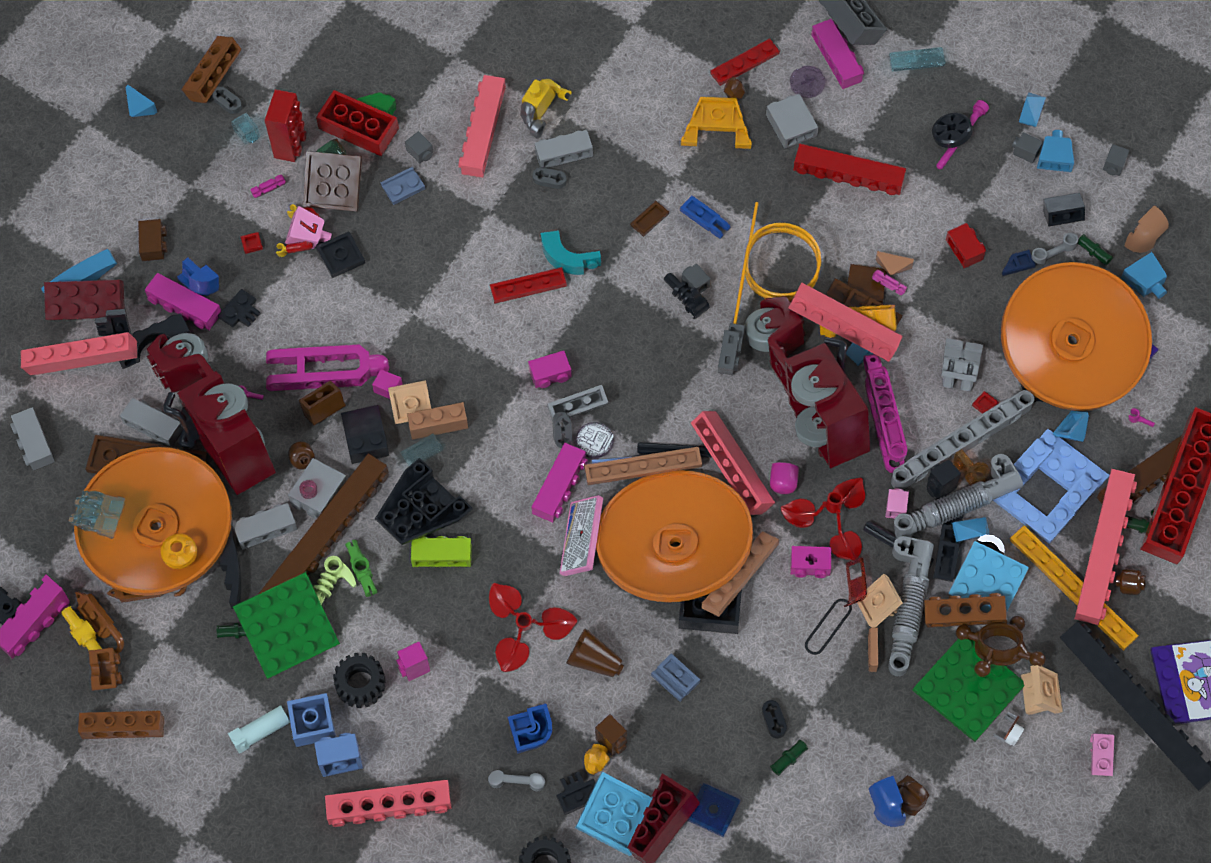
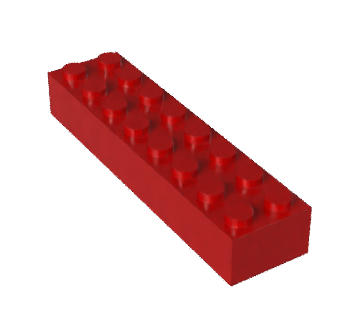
M1195 407L1189 415L1140 548L1142 551L1176 565L1184 557L1211 482V413Z

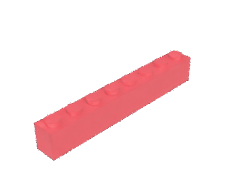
M1111 469L1074 618L1076 620L1098 625L1100 619L1104 620L1107 608L1103 606L1105 601H1109L1111 590L1108 589V585L1113 583L1115 571H1112L1113 564H1118L1120 553L1116 552L1118 546L1122 547L1124 535H1121L1122 528L1126 529L1128 517H1125L1126 510L1130 511L1133 500L1129 498L1130 493H1135L1137 482L1134 481L1135 474Z

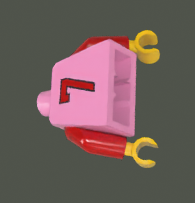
M291 204L290 210L292 211H287L288 216L292 218L285 241L287 245L284 246V244L278 243L276 247L282 250L277 251L276 254L279 257H284L287 252L294 253L314 249L319 241L326 242L330 240L332 233L322 230L324 220L313 208L296 207V205Z

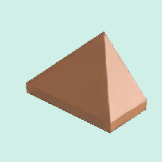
M877 251L876 262L890 275L912 269L914 259Z

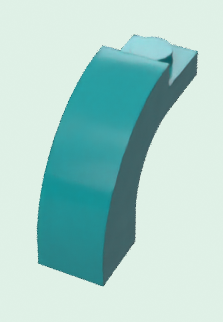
M559 230L541 233L543 253L548 262L556 269L562 267L564 273L584 275V268L595 269L601 266L600 251L581 254L572 253L563 247Z

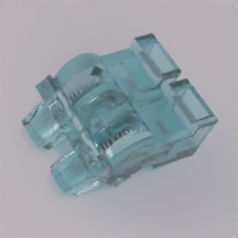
M83 491L81 496L76 497L75 506L77 510L76 513L70 515L69 523L84 531H93L113 539L125 505V498L119 496L117 498L98 491Z

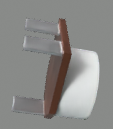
M1008 712L1005 718L1013 723L1004 739L996 734L993 737L1003 743L1006 742L1014 746L1024 730L1023 727L1016 724L1020 716H1015Z

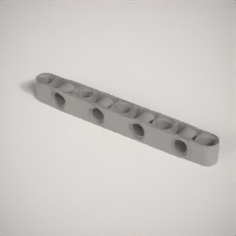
M1027 390L1017 393L910 458L893 471L891 478L892 486L905 489L913 483H917L930 475V469L938 463L941 465L948 459L950 461L954 460L1017 421L1031 410L1034 402L1033 394ZM1021 401H1027L1028 404H1023ZM994 419L997 423H993L990 420ZM963 438L967 442H961L959 439ZM928 458H934L936 461H929ZM902 477L904 481H899L896 478Z

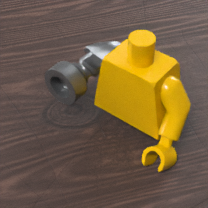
M535 79L522 98L520 116L530 130V135L535 138H539L545 129L546 123L540 119L555 98L556 93L560 99L566 101L568 99L565 98V94H572L571 91L561 88L551 79H542L540 81Z

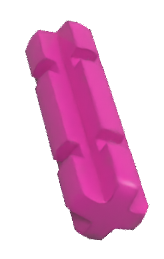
M278 175L274 180L265 181L259 184V187L255 186L250 190L253 197L258 198L262 196V193L266 194L276 189L278 185L280 187L286 182L282 175Z
M876 270L873 273L872 279L876 282L880 281V284L892 291L895 290V293L899 295L905 293L907 287L904 284H898L899 281L887 274L884 275L880 270Z

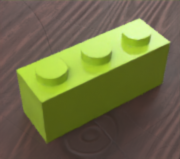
M423 536L413 540L411 544L412 567H471V538L465 536H458L456 538H447L445 536L428 538Z

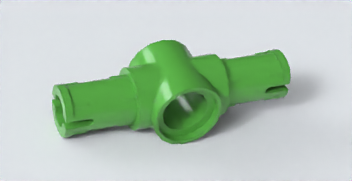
M352 540L353 547L350 541L347 542L345 546L351 557L352 570L358 582H361L365 596H371L369 590L375 595L377 589L372 580L373 575L369 561L361 553L357 540ZM359 566L366 567L364 570H357Z

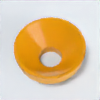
M173 534L166 538L161 546V557L164 563L173 569L188 567L197 556L195 542L185 534ZM174 543L182 544V549L179 552L171 550Z

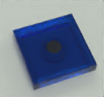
M703 783L696 797L700 804L687 821L724 838L741 800Z

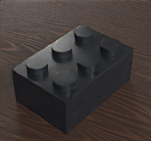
M742 589L720 616L702 609V602L709 594L696 599L681 601L678 629L738 634Z

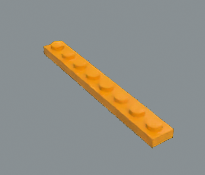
M1026 526L1021 527L1010 537V541L1078 606L1083 581ZM1104 603L1103 607L1107 608L1104 620L1100 619L1097 626L1124 651L1138 638V635Z

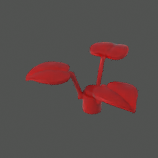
M862 478L850 479L838 484L833 489V492L828 494L827 502L824 501L816 512L814 504L807 499H796L781 506L784 518L790 524L800 528L813 525V516H817L825 507L830 513H836L839 535L833 536L830 540L831 552L839 558L855 560L860 556L862 543L859 536L853 531L842 533L840 510L842 504L847 508H857L863 504L865 491Z
M493 583L489 592V604L492 612L500 618H506L510 613L516 616V626L519 629L516 641L513 638H504L496 646L495 654L501 671H514L527 661L529 647L525 643L519 642L522 632L529 630L532 624L544 626L543 632L546 637L552 640H560L570 633L577 623V618L570 612L556 607L548 608L542 613L543 622L532 619L530 614L526 612L516 613L514 610L519 609L522 602L519 591L511 586Z

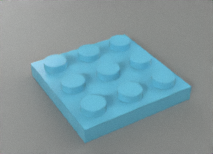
M974 541L949 594L961 596V598H969V595L973 594L989 597V594L1000 593L1001 596L1006 598V609L1008 611L1029 567ZM983 605L980 610L988 613L991 610V606Z
M601 772L575 828L631 856L632 854L627 847L638 824H641L644 817L643 813L646 807H649L652 797Z

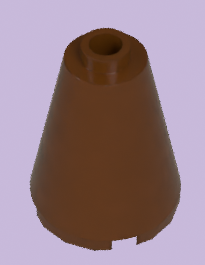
M584 629L566 662L570 666L609 677H614L615 674L619 676L624 667L621 664L622 659L587 629Z

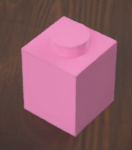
M899 488L889 489L886 518L895 519L899 514H906L909 492Z

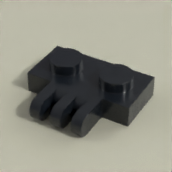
M240 289L220 312L218 318L231 327H234L239 321L249 327L251 323L246 319L248 318L254 322L256 318L252 313L256 316H259L261 313L252 306L256 302V298Z
M125 309L106 310V317L95 319L99 336L127 332L132 335Z
M579 771L575 772L577 781H574L572 775L567 776L570 782L568 785L564 778L560 779L565 791L556 795V798L564 815L585 807L596 784L594 779L584 783Z

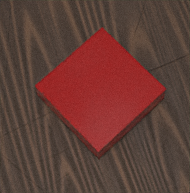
M259 232L240 236L245 254L263 250Z
M984 391L972 403V406L983 414L998 405L999 402Z

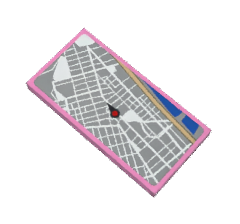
M599 495L574 501L570 504L560 568L562 576L593 570L603 497Z

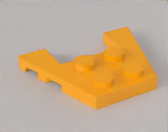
M700 97L692 118L686 127L684 136L681 138V146H697L698 130L736 132L735 148L751 149L752 142L749 139L747 128L743 122V116L737 99Z

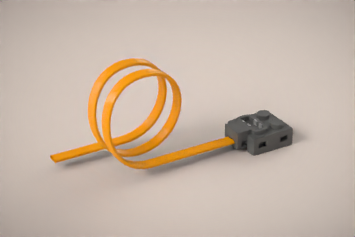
M755 202L734 321L730 323L729 331L724 330L718 364V373L733 375V372L738 370L739 357L737 356H740L745 330V325L737 324L744 278L746 277L750 288L763 298L786 296L789 301H792L796 291L791 293H774L760 287L753 280L748 268L749 255L753 245L760 238L771 233L795 235L803 239L812 248L816 257L817 268L814 277L807 284L809 287H814L820 272L821 252L813 236L803 228L789 223H772L763 226L754 233L758 202Z

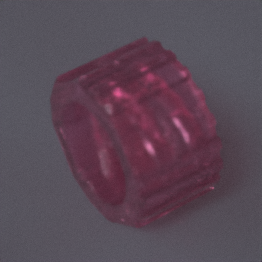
M312 480L303 481L299 486L301 496L305 499L314 498L318 493L316 483ZM306 487L313 488L312 492H305L304 489Z

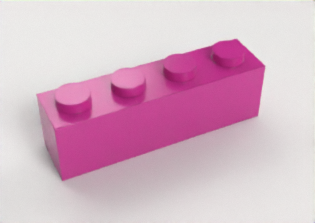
M832 18L813 25L811 36L841 88L845 89L862 82L864 75L863 67L858 65L854 52L848 48L846 38L841 36L840 29L837 24H834Z
M159 273L154 276L145 289L149 302L154 305L157 303L162 305L169 313H181L185 321L191 320L200 329L206 328L210 330L221 312L218 304Z
M564 443L531 507L533 515L552 523L555 518L561 516L563 511L562 504L564 501L568 502L571 496L570 489L572 485L576 486L579 480L578 473L580 469L584 470V465H587L586 451Z

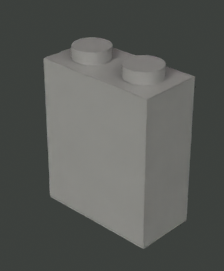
M800 94L788 96L784 100L772 102L767 106L766 116L784 149L817 136L818 126Z
M313 458L288 494L291 506L298 510L301 508L306 510L309 516L316 519L346 483V475Z

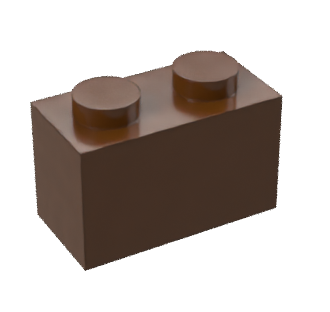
M161 219L138 221L139 254L141 260L164 259V253H167V243L164 242V237H167L166 226L162 225Z
M331 380L299 399L304 416L313 425L346 406L341 390Z
M611 714L595 727L596 741L600 745L605 746L611 756H614L616 753L621 754L626 749L627 730Z

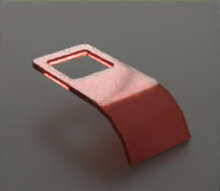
M862 557L846 563L849 600L844 607L866 598L867 583L864 559ZM860 563L862 576L851 580L849 567Z

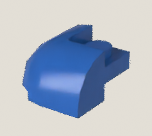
M189 258L182 261L183 270L177 278L184 286L201 296H208L218 291L219 276L207 265L200 269Z
M547 704L527 709V712L508 717L517 754L537 749L549 740L552 733V721Z
M894 776L887 777L871 785L868 790L875 806L874 815L877 820L890 827L903 826L906 821V815L901 812L903 800Z

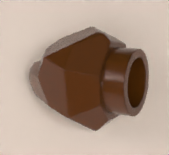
M732 77L727 80L724 86V93L728 98H736L739 101L745 94V88L741 81Z

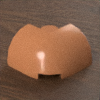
M1154 205L1138 221L1139 225L1134 230V233H1129L1124 246L1138 253L1151 250L1156 240L1168 229L1169 223L1163 212Z

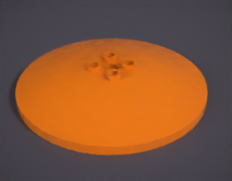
M1067 262L1042 268L1018 286L1004 310L1001 324V341L1006 361L1014 376L1035 397L1062 409L1086 411L1108 406L1121 399L1136 386L1149 363L1152 348V332L1143 304L1124 281L1100 267L1085 263ZM1068 336H1074L1077 343L1075 345L1070 344Z
M152 447L132 451L104 466L84 489L74 518V534L77 548L92 573L102 582L116 590L143 596L170 593L186 587L199 579L218 560L230 534L232 523L231 503L225 486L217 473L200 458L179 449ZM96 499L100 500L102 504L101 506L85 505V503H92V501L87 502L85 500ZM90 517L94 518L96 522L95 524L79 523V521H86V519L79 518ZM154 523H161V527L158 530L151 529ZM173 534L188 535L197 546V556L193 563L183 569H173L167 566L161 557L163 542ZM174 543L171 550L179 552L182 549V544Z
M676 470L640 478L619 491L609 501L600 516L596 550L599 561L608 577L623 590L647 600L681 602L710 594L728 583L740 571L752 547L753 525L748 507L732 487L707 474ZM674 542L681 543L677 547L671 546V544Z

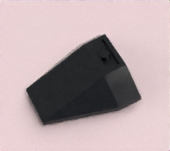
M418 458L405 469L375 517V520L401 545H404L459 522L473 508L460 495L457 498L451 495L433 477V470L421 458Z

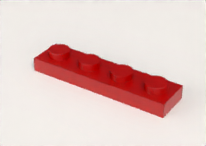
M768 39L710 70V74L721 86L730 78H736L779 55L780 51L772 40Z
M562 267L490 284L494 304L567 287Z

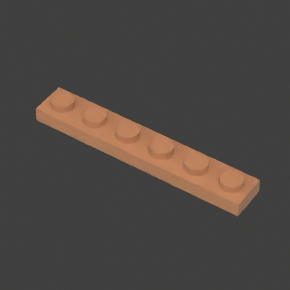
M699 447L587 464L584 465L587 485H594L676 470L702 467Z
M762 531L752 543L750 554L740 571L728 583L711 592L702 602V609L720 616L779 545V539Z

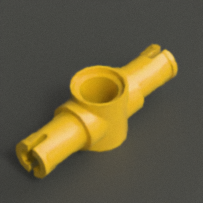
M71 606L65 608L61 614L70 625V633L76 639L79 646L82 645L88 650L102 649L96 641V632L88 621L80 619Z

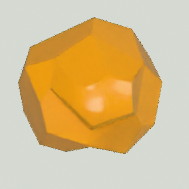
M593 744L592 748L585 753L584 765L588 773L594 775L602 771L607 765L610 758L607 755L608 749L605 746Z

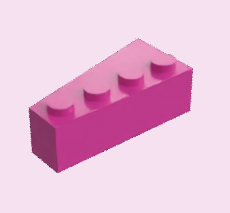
M47 575L42 578L44 583L40 588H34L31 591L29 601L19 605L15 613L16 616L8 618L0 628V648L12 659L15 656L21 655L25 650V646L37 640L40 632L45 627H50L54 622V618L59 613L61 614L65 608L69 607L70 601L63 589Z

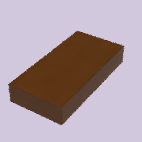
M655 201L632 221L630 226L644 237L669 215V211Z

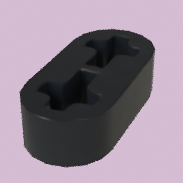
M766 701L762 707V715L768 732L773 738H782L786 734L787 725L781 708L776 701ZM768 706L776 708V710H774L775 717L772 718L771 713L766 712L768 710ZM775 721L777 722L779 727H783L781 728L780 733H777L776 730H772L774 729Z

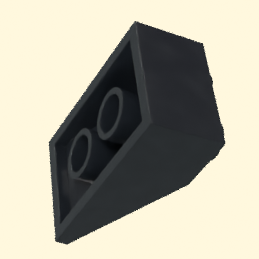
M378 405L341 413L352 464L362 462L367 454L372 455L376 459L389 456Z

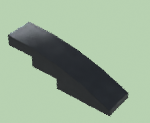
M963 515L956 517V519L953 518V520L947 521L941 526L933 579L954 581L960 544L956 542L952 523L963 521Z
M230 530L228 541L221 554L220 567L222 571H226L224 584L227 590H231L229 604L231 609H233V606L239 604L241 599V569L238 552Z

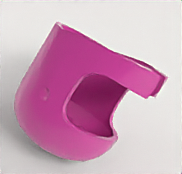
M772 463L770 488L778 494L793 493L797 488L799 467L790 463Z

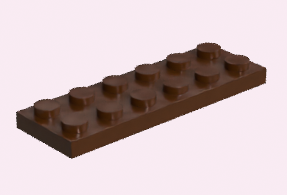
M95 435L86 471L97 474L104 466L116 458L145 448L166 447L179 449L200 458L204 462H207L208 453Z

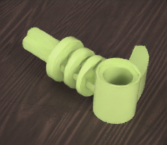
M330 556L325 560L324 567L326 572L321 573L320 577L322 579L317 581L319 585L313 586L321 605L325 597L330 598L332 594L329 590H333L334 586L332 584H336L339 578H344L353 588L357 586L352 572L337 556ZM333 565L339 566L336 570H330V567Z

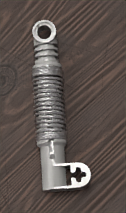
M1004 454L995 455L991 460V476L993 479L986 482H977L965 487V489L962 488L959 492L956 491V493L953 492V494L944 496L940 500H934V503L929 502L923 505L920 511H915L911 515L899 514L894 519V534L897 538L901 536L912 537L913 533H916L917 530L921 531V529L926 527L934 528L953 520V518L956 519V517L975 511V509L977 510L991 504V501L1022 488V479L1008 456Z
M906 536L898 537L892 549V554L897 560L910 563L901 590L900 599L903 604L898 607L896 623H894L895 626L892 632L894 643L888 669L895 676H902L907 672L912 646L917 641L919 625L925 605L924 600L929 585L927 577L934 545L928 541ZM901 546L905 547V551H901ZM909 546L914 547L912 555L908 554ZM900 661L904 664V667L897 668L894 666V662Z

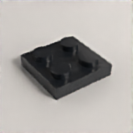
M349 231L316 246V250L331 278L365 264V259Z

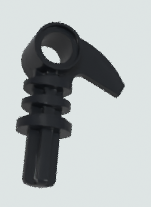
M668 273L664 277V281L673 289L672 295L678 297L679 301H682L686 312H690L694 316L693 319L698 318L710 308L708 301L695 287L688 288V283L686 281L680 282L673 273Z

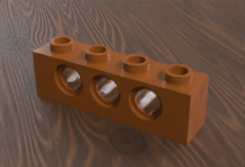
M216 37L181 89L189 100L200 103L208 101L242 50L233 37Z
M1000 593L989 594V597L973 594L969 595V598L949 596V599L930 597L929 600H924L927 627L1007 623L1006 598L1001 596ZM983 605L991 606V610L988 613L980 611ZM963 606L971 607V611L968 614L960 612ZM943 607H949L951 609V612L948 615H942L940 613Z
M161 711L79 713L78 733L82 739L163 737L164 716Z

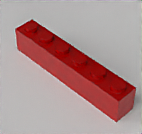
M799 144L793 168L799 174H811L819 179L828 178L837 183L846 182L854 187L863 186L871 191H884L889 195H900L906 173V168L804 144Z

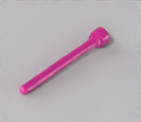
M978 100L973 106V114L969 118L972 126L979 117L985 115L989 110L988 104L982 100ZM957 147L947 149L936 165L938 169H943Z

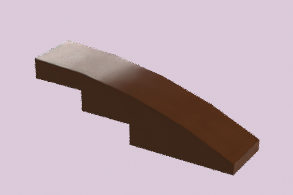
M834 278L825 294L847 307L884 305ZM896 312L897 325L903 316L898 312Z

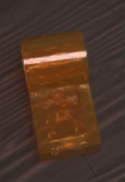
M962 449L955 452L954 465L959 471H963L969 485L980 481H987L990 470L986 463L977 462L973 464ZM975 472H981L983 476H979Z

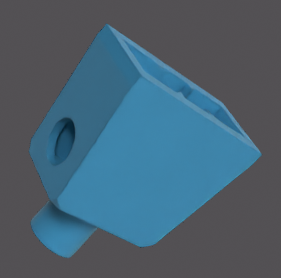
M1054 130L1052 131V136H1045L1037 169L1072 172L1074 166L1072 141L1070 138H1063V131Z
M1152 252L1124 269L1121 278L1143 297L1153 292L1160 299L1167 293L1166 289L1162 286L1167 275Z

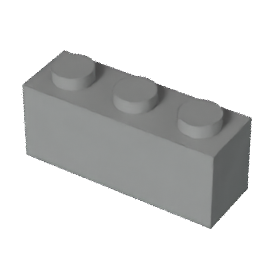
M587 130L575 131L572 134L559 135L556 138L543 139L534 143L540 168H549L593 156V147Z
M599 385L548 403L547 408L553 420V416L558 412H565L569 417H573L608 404V400L603 386Z
M132 398L120 415L123 424L166 446L172 447L183 431L177 417H170L161 409H154L141 399L138 401Z
M33 407L11 415L13 423L10 425L13 433H18L19 439L16 441L20 450L24 449L25 455L22 456L26 466L30 465L33 470L55 462Z
M288 503L278 504L267 511H258L253 516L242 517L232 523L242 550L298 530Z

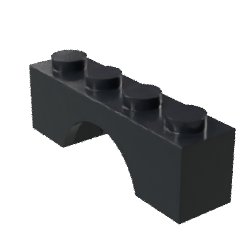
M181 313L171 315L159 323H153L150 327L143 330L135 331L132 336L137 340V358L119 361L122 369L139 363L142 350L159 335L165 334L169 340L175 335L190 333Z

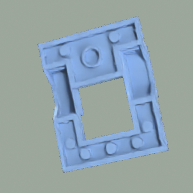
M1047 429L1013 465L1022 479L1023 486L1040 469L1065 488L1067 493L1060 499L1048 516L1018 495L1017 492L1020 489L996 498L993 501L1050 544L1076 515L1087 499L1109 478V474L1060 437H1055L1053 432Z

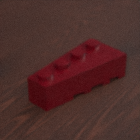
M663 773L659 779L658 788L654 789L651 803L643 813V820L641 824H638L627 847L634 858L641 863H655L700 804L693 792Z

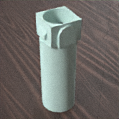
M279 706L242 728H236L229 732L228 735L240 754L249 749V746L286 726L290 721L283 708Z

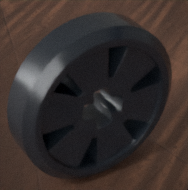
M957 112L943 115L932 127V135L935 142L944 148L961 146L969 140L973 132L970 119L966 115Z

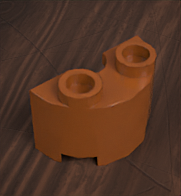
M113 648L89 650L92 690L116 688L118 684H122V674L118 672L117 665L121 663L120 653L115 652Z

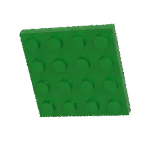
M306 572L233 606L267 679L340 644Z
M957 639L912 691L976 742L1025 685L1024 681L1005 665L991 664V671L987 676H978L975 673L974 667L977 662L983 660L975 652V641L971 639Z

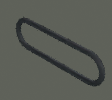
M838 599L832 604L805 642V649L808 653L817 655L825 649L852 611V605L848 600ZM840 601L846 602L849 605V611L819 651H810L808 649V642L835 605Z

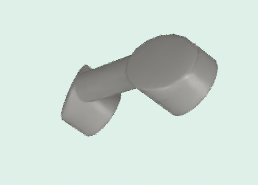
M1067 233L1064 235L1061 245L1048 251L1043 248L1034 249L1032 260L1037 264H1045L1048 258L1063 251L1074 250L1078 243V236L1074 233Z
M495 770L488 777V782L493 788H500L504 783L529 784L533 791H541L545 787V779L538 773H533L530 776L507 775L503 774L500 770Z

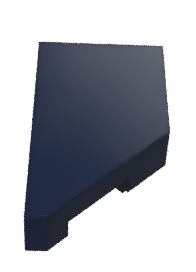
M1030 250L1012 254L1002 271V276L1035 268L1036 265L1032 260Z

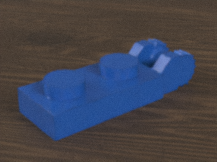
M692 195L680 207V212L719 239L723 237V233L714 226L716 223L726 231L731 228L730 224L722 219L719 214Z

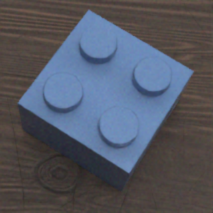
M327 693L287 701L292 735L296 747L313 744L324 737L336 738Z
M343 733L336 738L324 737L314 742L318 766L323 777L363 769L355 734Z

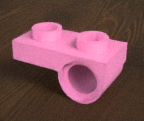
M1092 733L1090 742H1092V749H1090L1092 753L1091 775L1113 776L1114 735Z

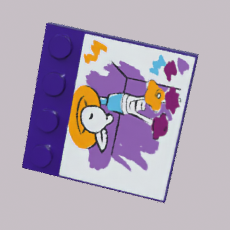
M1211 640L1151 647L1150 651L1165 715L1168 714L1175 724L1211 720Z

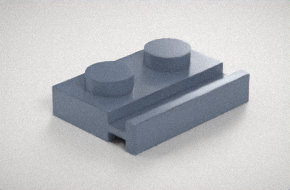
M413 167L380 182L393 205L425 190V185Z
M672 653L651 673V676L679 702L700 683V679Z

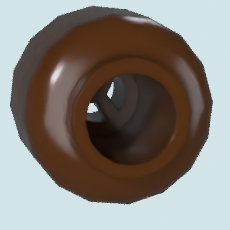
M300 441L291 445L288 451V458L295 468L304 470L311 460L315 459V454L309 444Z
M1123 569L1121 574L1116 576V587H1120L1122 594L1139 595L1141 591L1145 590L1146 576L1139 569Z

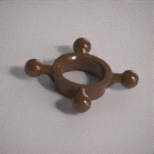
M1021 616L1012 617L1009 624L1000 622L988 624L977 632H972L967 625H960L956 629L958 639H971L975 641V652L983 660L977 662L974 667L975 673L980 677H985L990 673L991 664L1011 665L1022 658L1029 660L1032 666L1038 665L1041 667L1045 663V656L1042 652L1035 651L1030 653L1026 650L1021 632L1025 627V620ZM1003 636L1014 640L1017 646L1007 650H998L987 646L984 641L989 637Z

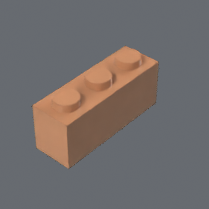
M463 402L407 413L412 440L468 429Z

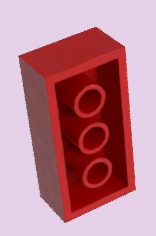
M275 89L265 117L273 156L275 159L295 162L296 158L301 155V143L305 142L307 132L304 130V121H302L300 101H298L296 93Z
M333 90L316 116L318 129L379 156L383 155L399 130L397 117L336 90Z

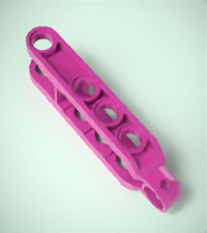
M359 344L273 349L266 352L267 364H297V373L277 374L266 377V389L269 391L317 389L330 380L337 387L362 386L371 376H377L380 370L389 371V362L384 355H369V352ZM359 359L360 367L356 370L305 373V364L307 362L321 361L325 363V361L335 360L344 362V360Z
M875 354L864 355L863 362L867 376L865 379V390L884 466L888 472L893 473L897 467H891L889 461L899 462V466L904 464V459L907 455V445L888 371L882 366L879 356Z

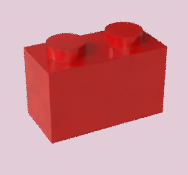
M967 223L947 231L946 241L963 268L984 259L985 246L982 242L978 241L974 229L970 228Z

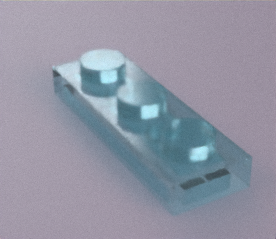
M942 47L889 53L892 72L945 66Z

